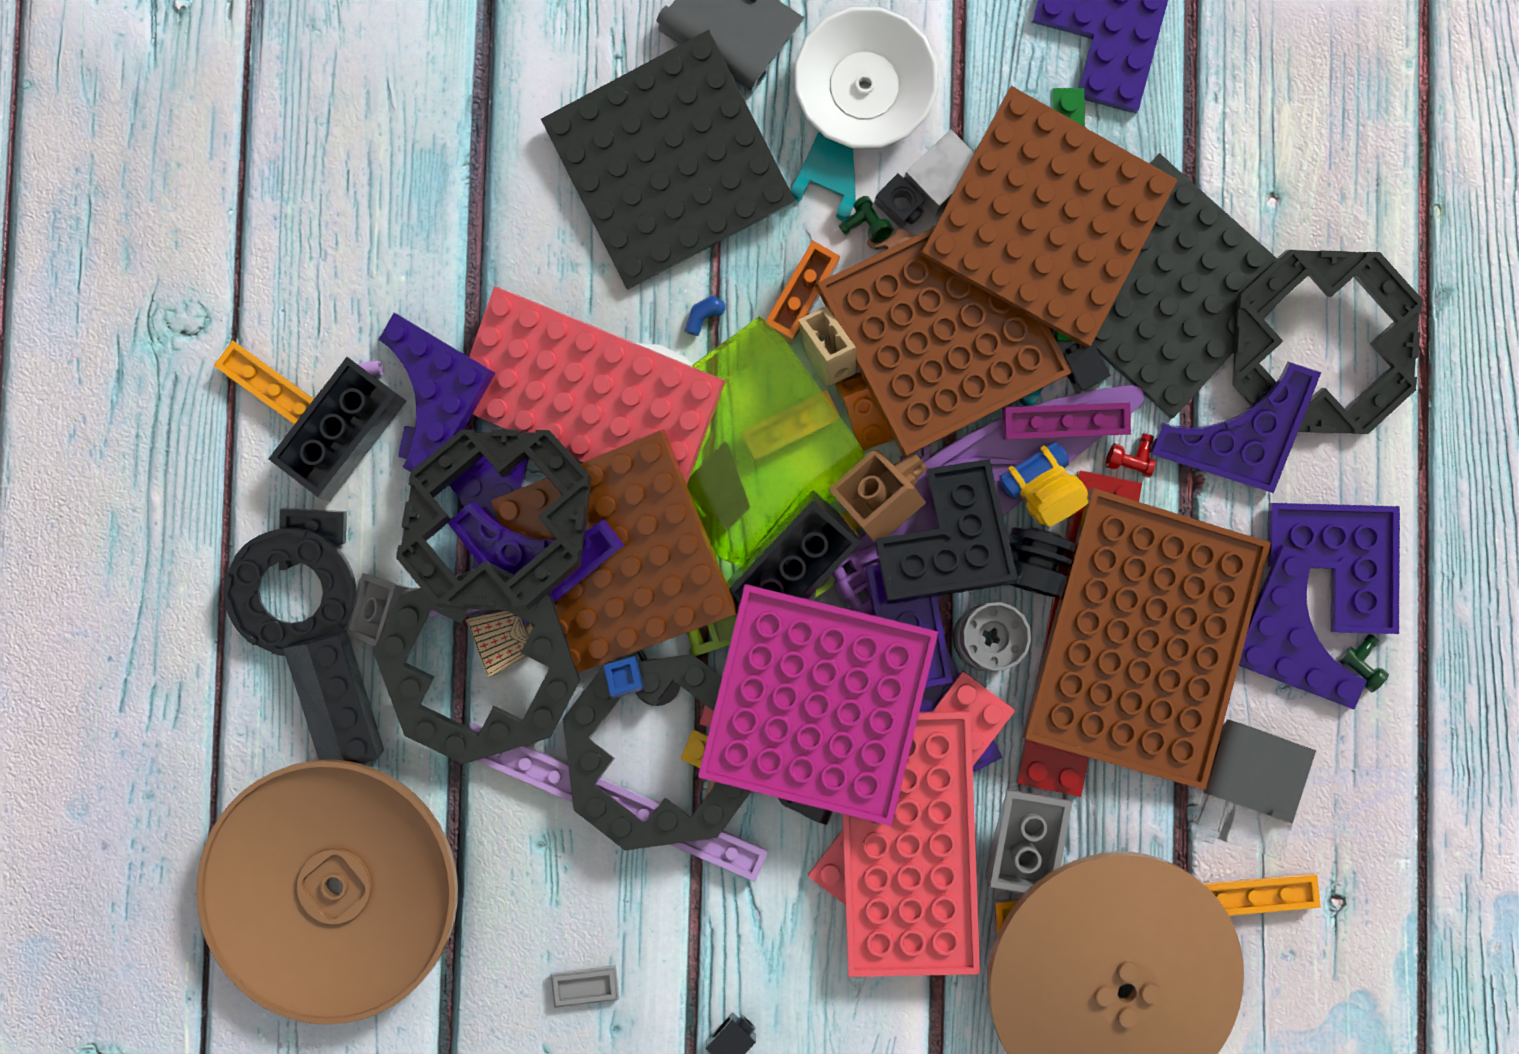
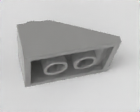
M1006 790L992 839L985 874L990 887L1026 893L1040 879L1061 867L1072 808L1071 800Z

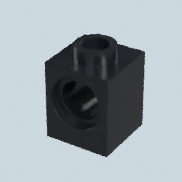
M897 173L876 195L874 204L899 228H902L907 222L913 225L924 213L921 208L925 198ZM898 197L906 198L910 203V207L899 209L895 206L893 200Z
M1094 342L1088 348L1077 343L1065 350L1067 355L1064 357L1072 370V373L1067 377L1076 394L1095 386L1111 376Z
M732 1012L706 1040L705 1049L710 1054H746L756 1043V1033H754L756 1028L745 1016L741 1015L738 1017Z

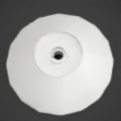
M851 7L825 18L805 38L794 64L795 94L805 118L824 137L850 148H883L907 138L928 117L938 92V63L927 38L907 18L880 7ZM862 81H867L870 84V87L868 89H862L859 86V83Z

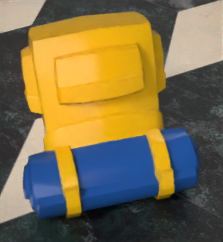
M1055 442L1047 447L1043 445L1040 447V451L1016 466L1008 467V471L999 476L1002 491L1013 499L1021 496L1027 503L1025 506L1029 514L1039 524H1045L1049 528L1088 504V492L1085 485L1077 476L1069 475L1066 472L1065 468L1069 465L1067 452Z

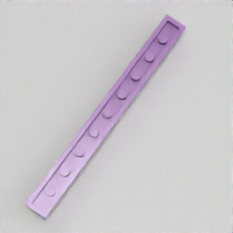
M476 723L471 725V729L479 733L483 727ZM526 745L476 760L573 803L569 767L566 762ZM600 778L596 783L598 787L645 823L660 805L656 801L603 778ZM722 831L718 838L669 844L752 881H756L768 853L767 849L725 831Z

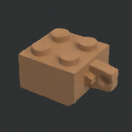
M875 450L867 454L828 490L875 543L876 538L888 537L926 504L914 485L917 479L927 470V466L915 453L910 454L901 462L893 465L879 450Z

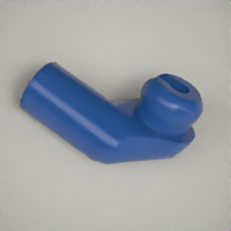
M708 296L694 304L684 332L699 336L704 319L711 315L721 316L725 311V303L716 296Z

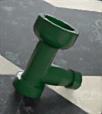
M862 196L857 199L853 205L856 213L845 223L842 222L838 225L846 236L851 232L850 230L866 221L870 226L868 228V236L873 243H881L892 235L894 228L888 220L878 217L872 208L873 202L869 196Z
M1368 634L1365 641L1356 650L1350 646L1341 654L1338 661L1343 665L1347 663L1366 679L1365 688L1373 693L1385 683L1389 673L1382 668L1373 669L1364 662L1373 647H1376L1380 642L1377 637Z

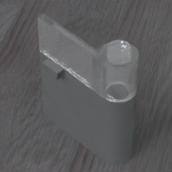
M1227 719L1215 753L1206 790H1203L1191 829L1196 831L1195 838L1214 844L1215 839H1219L1281 860L1316 750Z

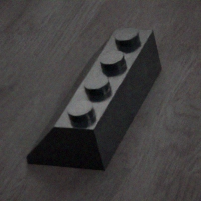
M346 357L268 460L315 496L330 502L407 400L353 360Z
M812 490L727 581V586L734 602L739 606L745 584L808 599L862 542L838 511Z
M347 630L284 647L283 650L318 759L343 760L360 764L378 759L383 753L384 747Z

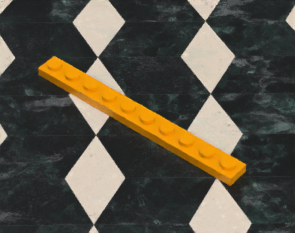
M1314 873L1202 883L1216 896L1229 916L1321 908L1318 876ZM1019 899L994 901L997 935L1006 917Z

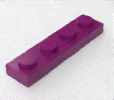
M1130 402L1003 407V440L1131 435Z

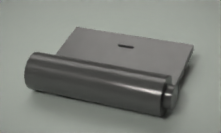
M675 0L670 7L665 5L662 8L656 22L659 23L658 30L678 44H682L709 30L734 80L754 92L767 74L771 61L800 26L804 17L779 0Z

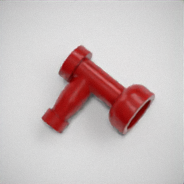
M1146 433L1141 435V443L1136 457L1125 454L1123 446L1113 443L1107 454L1105 467L1115 470L1120 466L1142 472V476L1150 478L1156 465V460L1149 458L1154 436Z

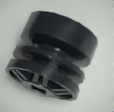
M1011 528L1010 536L1022 541L1023 544L1010 543L1011 551L1019 555L1018 561L1014 560L1018 580L1016 584H1010V586L1045 596L1063 598L1068 577L1057 572L1056 568L1057 565H1072L1073 560L1060 555V553H1075L1077 544L1066 540L1059 534L1038 528Z

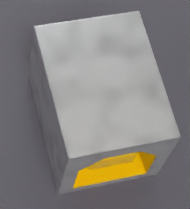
M951 129L906 171L904 179L925 198L923 205L934 217L948 203L974 154Z

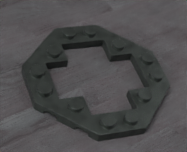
M1285 250L1237 295L1232 385L1251 406L1258 403L1275 385L1276 381L1263 368L1260 362L1276 349L1283 340L1263 317L1299 283L1309 276L1327 297H1332L1354 277L1393 321L1370 343L1390 368L1346 408L1326 388H1320L1312 396L1298 432L1369 434L1416 391L1415 363L1416 358L1419 356L1420 342L1418 322L1419 313H1422L1423 299L1381 252Z
M460 430L410 472L409 485L411 489L409 501L405 502L401 526L404 530L401 545H398L396 559L437 608L529 611L581 567L592 478L550 430H536V433H520L518 430H492V432ZM483 456L502 477L525 458L529 457L562 494L560 498L537 516L554 535L556 540L506 583L486 560L459 581L427 542V540L452 520L436 502L434 497Z
M490 564L505 583L514 576ZM472 571L455 576L461 581ZM420 587L402 592L373 653L404 736L462 764L551 738L581 679L577 666H575L572 659L570 646L563 626L560 624L551 593L529 611L506 610L534 624L521 654L550 667L523 719L493 705L479 733L421 705L435 676L406 663L431 609L460 624L469 609L437 608Z
M693 654L638 662L644 690L636 693L651 705L655 706L673 681H675L714 711L722 676ZM602 667L563 718L574 811L625 851L718 838L752 791L717 782L691 817L669 799L664 798L645 823L596 785L615 758L590 738L622 697L612 698L610 696L605 670Z

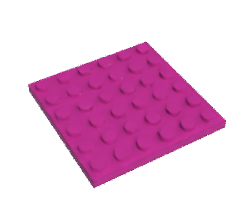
M745 584L698 777L892 826L938 631Z

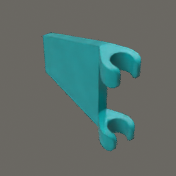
M818 131L800 173L791 188L794 199L799 202L802 201L809 182L843 196L837 209L836 218L846 222L856 201L853 148L830 140Z

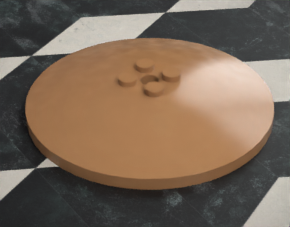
M324 759L293 764L274 771L244 789L227 806L213 826L204 845L199 862L196 897L198 915L207 945L222 971L241 992L263 1008L280 1016L311 1024L331 1025L363 1020L379 1014L408 996L427 977L443 954L452 932L457 910L458 883L454 858L448 840L430 809L414 792L395 778L375 768L355 762ZM330 878H337L342 882L343 890L341 894H334L329 890L328 882Z
M1107 852L1082 857L1055 869L1036 882L1014 905L1003 922L991 952L987 974V998L991 1020L1007 1054H1218L1232 1031L1241 1005L1244 985L1241 945L1235 927L1220 901L1204 884L1179 866L1158 857L1134 852ZM1124 984H1131L1132 992L1125 998H1119L1117 995L1119 988Z

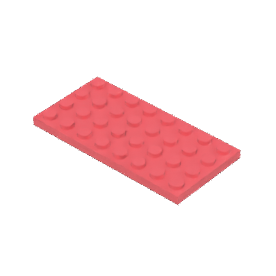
M497 286L493 287L469 356L495 372L473 415L507 430H518L520 433H536V430H550L570 454L581 462L588 461L664 429L686 485L726 383V380Z
M971 711L919 712L892 826L842 814L848 977L980 974Z

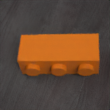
M812 240L764 322V330L792 345L800 331L798 319L809 315L820 297L815 285L833 275L839 264L840 255Z

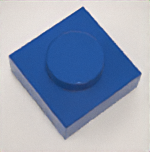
M635 656L603 665L612 698L644 690L638 661Z

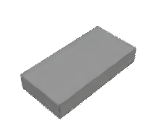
M616 965L551 974L554 1008L615 1001L620 998Z

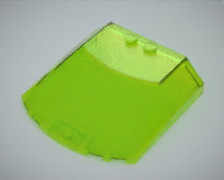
M760 316L692 365L697 369L726 380L687 487L715 556L739 566L745 563L812 490L829 504L834 501L835 498L828 489L865 457L858 441L789 345Z

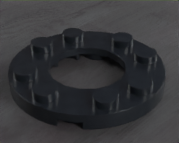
M302 528L275 529L253 538L234 556L224 581L225 607L234 627L249 643L270 651L272 654L285 656L283 648L286 646L344 630L351 619L356 603L355 577L345 555L327 538ZM289 560L300 562L314 570L321 581L323 592L320 606L316 612L304 621L292 623L279 620L270 614L263 605L260 595L262 577L267 570L278 562Z

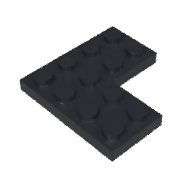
M990 459L928 468L925 474L937 529L875 539L887 604L1016 584L1018 580Z

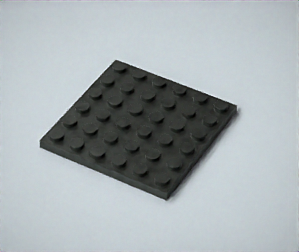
M709 30L541 118L559 157L628 290L796 203Z
M1159 153L1150 164L1178 180L1093 342L1099 354L1134 386L1140 387L1144 391V395L1172 419L1234 353L1237 295L1265 270L1276 257ZM1273 307V308L1263 317V319H1265L1266 316H1267L1275 307Z

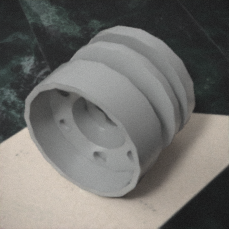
M1002 602L978 605L965 611L958 619L953 632L954 648L959 658L971 668L980 671L1007 670L1019 664L1028 653L1031 643L1030 626L1025 616L1014 606ZM992 631L990 637L994 639V642L984 644L986 638L982 634Z

